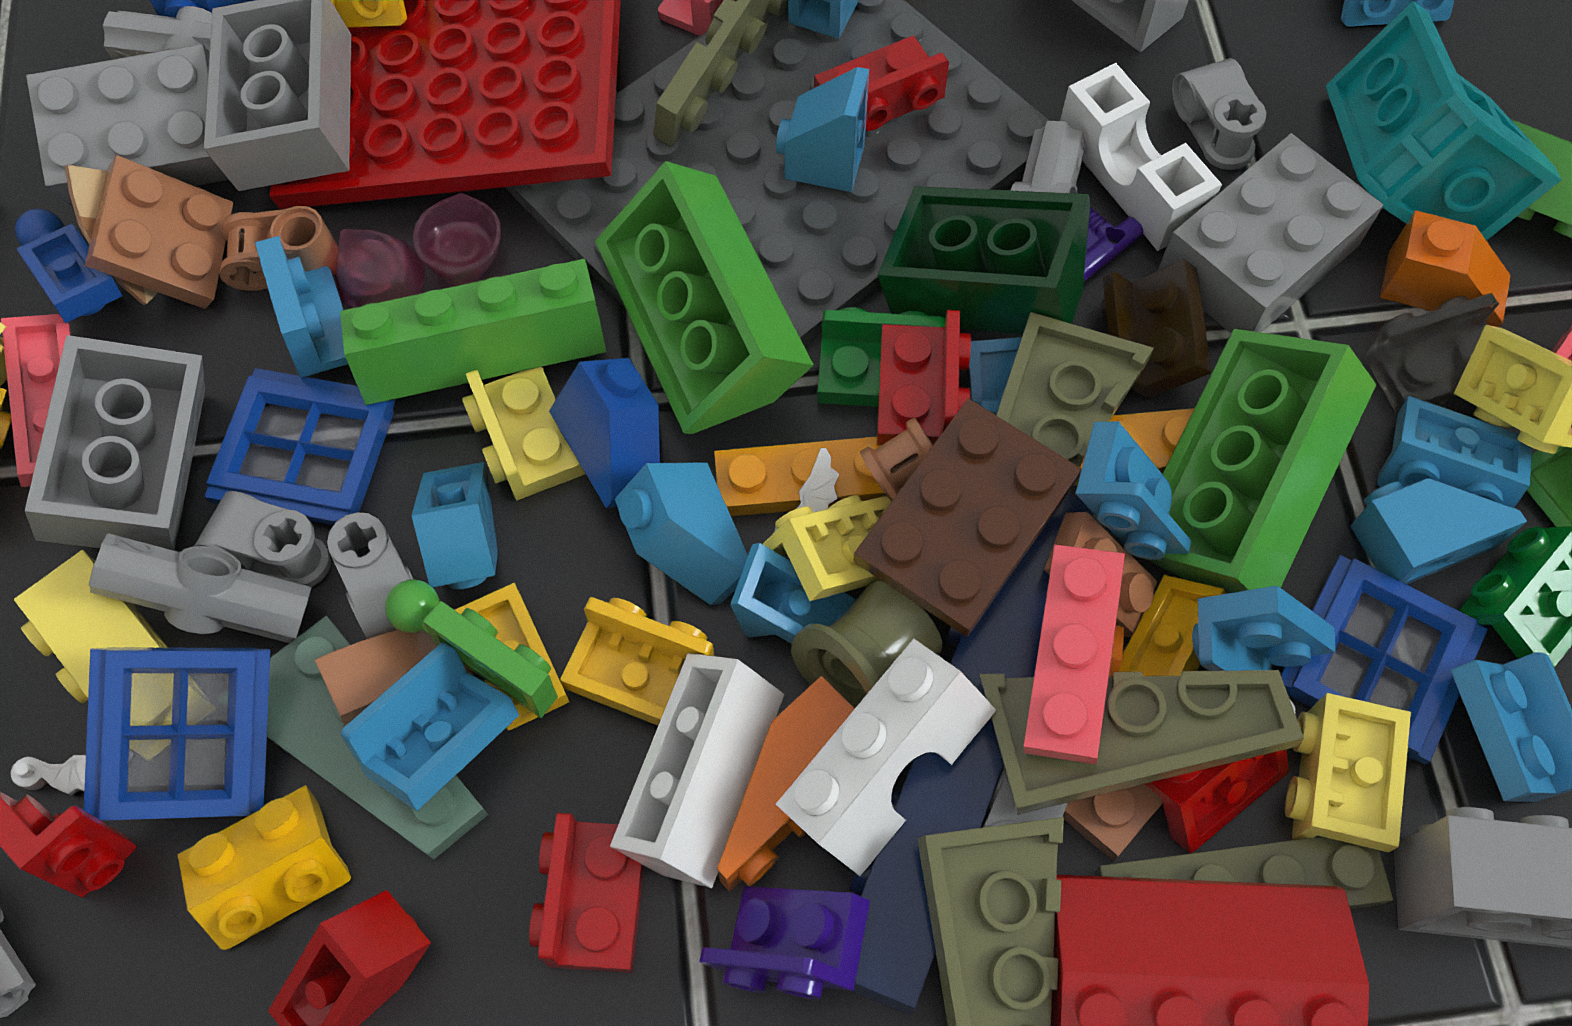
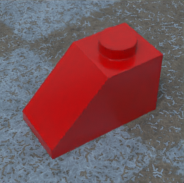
M385 890L319 924L268 1012L279 1026H359L404 985L431 942L419 929L415 920L404 911L389 891Z

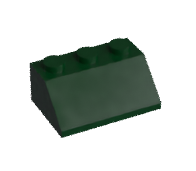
M914 186L877 274L891 314L919 311L928 316H940L945 319L947 310L960 311V329L1015 334L1024 333L1030 312L1072 324L1083 292L1090 211L1089 194Z

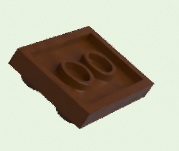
M968 398L854 552V562L968 637L1074 486L1082 469Z

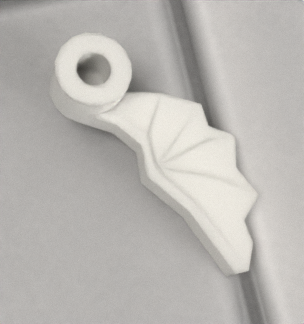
M820 448L812 472L799 490L800 504L797 509L808 506L811 507L813 512L828 509V505L838 499L834 485L839 473L830 467L831 456L826 448Z
M129 748V759H128V762L130 761V759L132 758V756H133V754H134L133 751H132L130 748ZM73 755L63 764H48L33 757H24L13 765L11 778L15 784L30 791L38 790L46 783H49L55 789L68 795H73L80 790L84 791L86 755Z

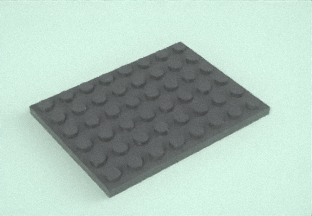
M859 0L839 39L788 23V6L779 17L772 14L766 22L767 26L764 36L752 54L744 51L737 60L736 73L726 90L722 93L715 90L707 100V111L697 129L692 133L685 130L675 145L670 147L653 136L656 103L696 41L706 47L708 46L705 43L706 31L616 94L612 176L504 188L576 260L585 259L588 272L626 310L595 240L665 161L716 175L805 346L822 333L823 311L855 307L881 287L877 274L914 186L1004 190L1024 174L1034 131L1045 126L1046 121H1050L905 0ZM912 35L915 36L928 57L938 53L945 55L949 61L945 97L937 100L926 109L913 110L887 121L876 130L865 132V147L852 192L785 179L784 155L776 153L779 125L782 118H792L798 96L814 89V75Z

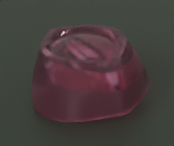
M459 193L434 204L422 213L413 232L414 248L423 263L450 286L454 287L473 283L486 272L495 260L501 244L500 221L496 213L487 204L464 193Z
M343 229L340 232L336 259V281L340 295L347 305L356 308L366 304L380 303L420 293L424 283L425 269L421 258L408 243L393 235L374 230Z

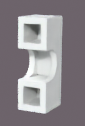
M1114 63L1068 87L1060 121H1066L1071 127L1083 131L1086 144L1082 161L1129 217L1135 218L1142 225L1143 234L1155 249L1159 251L1168 246L1174 230L1218 195L1222 184L1186 143L1163 155L1156 151L1149 139L1145 122L1150 101L1117 63Z
M913 638L778 800L776 805L820 846L861 876L906 821L894 810L891 802L893 786L905 766L916 757L928 752L937 753L952 765L995 713L996 709L960 670Z

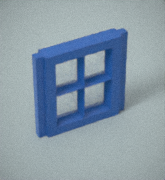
M255 368L252 376H248L206 482L208 488L204 496L205 499L210 503L219 504L226 491L241 492L271 505L288 510H296L304 514L309 521L334 525L345 515L360 512L394 414L393 407L396 399L365 405L358 386L309 377L300 378L298 375Z
M1339 555L1311 610L1334 627L1336 653L1311 656V662L1306 665L1283 667L1280 675L1287 694L1311 708L1326 693H1331L1411 712L1407 759L1411 760L1413 758L1426 765L1433 757L1460 694L1450 669L1475 660L1487 628L1477 624L1478 620L1355 558L1350 560Z
M91 648L84 811L101 821L249 816V814L259 811L264 806L270 649Z

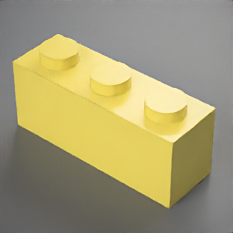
M83 549L14 598V601L29 619L21 627V630L46 657L53 653L64 666V668L56 673L58 680L81 704L88 701L91 648H168L133 603L90 593L89 581L95 560ZM132 673L130 726L172 725L174 673ZM189 675L187 725H195L216 708ZM171 739L129 740V748L147 760H150L171 744Z

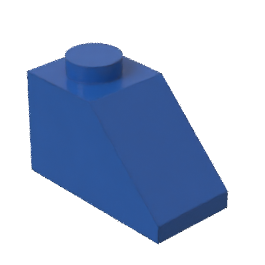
M630 358L579 362L549 412L606 508L617 507L615 498L646 463H660L659 405Z

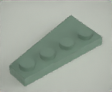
M326 615L270 658L267 738L434 860L488 816V814L457 775L418 811H415L365 776L341 736V731L345 726L315 662V659L350 645ZM229 689L217 698L226 708H228Z

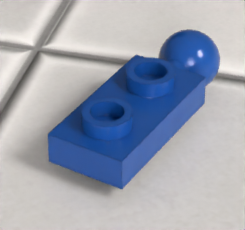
M40 208L28 210L17 219L15 236L21 246L16 249L65 323L80 316L92 315L100 311L107 303L122 297L111 275L84 266L89 245L73 223L64 226L56 214Z

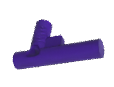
M1090 208L1084 282L1143 235V227L1135 218L1128 217L1118 226L1114 227L1105 218L1103 219V216L1099 215L1097 211L1094 212V209ZM1108 239H1112L1118 243H1111Z

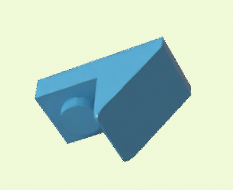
M756 543L751 546L730 605L743 634L747 637L777 635L792 644L796 634L808 624H821L829 627L848 610L856 599L843 592L809 601L791 561L763 544Z

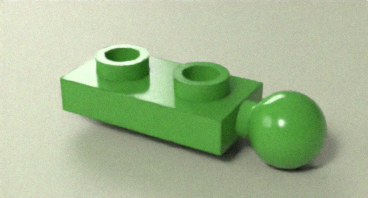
M410 579L402 581L395 585L388 593L385 601V612L388 620L395 628L407 633L425 631L430 634L436 646L444 642L454 647L464 666L539 718L544 716L558 698L548 674L551 671L550 665L540 655L525 645L519 644L515 650H512L496 639L498 631L479 613L466 608L462 614H459L440 601L434 588L421 580Z

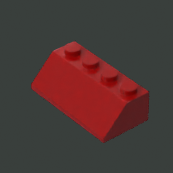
M1059 874L1056 876V880H1061L1060 912L1055 913L1053 958H1058L1057 990H1052L1050 1026H1368L1369 981L1345 889L1340 886Z

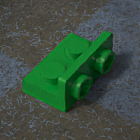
M856 307L823 311L817 403L878 407L882 324L944 327L945 319L940 316H928L919 311H906L900 314L874 313Z
M1572 526L1552 528L1531 527L1520 532L1510 540L1507 545L1508 551L1490 573L1481 577L1472 586V595L1458 611L1478 620L1477 624L1492 625L1518 659L1535 652H1541L1549 656L1553 667H1555L1572 646Z

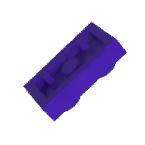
M744 886L730 950L702 947L699 962L724 971L722 984L755 993H765L767 981L778 982L776 990L779 992L813 1000H821L823 987L854 991L870 900L850 892Z

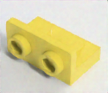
M1485 325L1454 394L1477 406L1474 412V416L1499 427L1511 428L1513 426L1519 429L1520 433L1517 440L1527 446L1552 454L1557 452L1559 446L1572 448V361L1506 329Z
M542 367L520 371L483 385L477 369L466 373L473 394L462 398L475 433L487 429L493 445L483 448L482 451L495 484L508 480L514 497L518 501L586 474L549 412L556 399Z
M854 495L836 502L826 510L813 512L811 507L808 506L795 509L776 521L777 530L763 545L781 556L788 555L809 601L867 586L870 582L880 579L854 562V552L892 501L887 496L862 501L860 496Z
M1326 693L1308 712L1300 713L1297 721L1304 739L1300 746L1293 747L1295 752L1302 753L1299 777L1294 776L1291 779L1285 800V815L1294 819L1293 840L1314 838L1318 835L1388 853L1399 847L1411 712Z

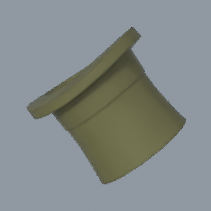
M877 580L870 582L848 610L829 627L821 624H808L803 627L792 641L791 655L796 668L810 685L822 676L856 708L913 638L937 655H940L942 651V640L934 622L921 606L885 582Z

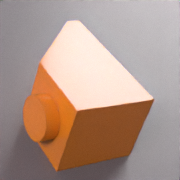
M1415 210L1389 250L1380 298L1484 326L1500 327L1504 320L1511 275L1475 225Z

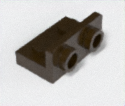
M1182 259L1133 283L1116 271H1112L1102 277L1105 299L1102 301L1101 308L1108 325V334L1154 348L1149 361L1131 387L1132 390L1149 399L1212 373L1198 272L1195 266Z

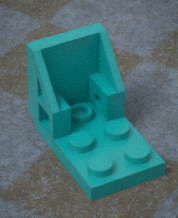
M1414 1L1325 85L1358 181L1368 193L1384 204L1382 208L1406 224L1414 211L1417 210L1475 225L1487 241L1562 180L1551 161L1488 95L1456 72L1429 12Z

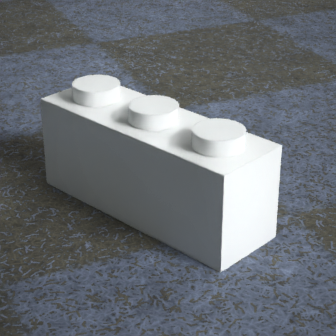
M688 653L610 847L662 876L712 888L718 874L717 867L769 727L777 716L785 694L738 659Z

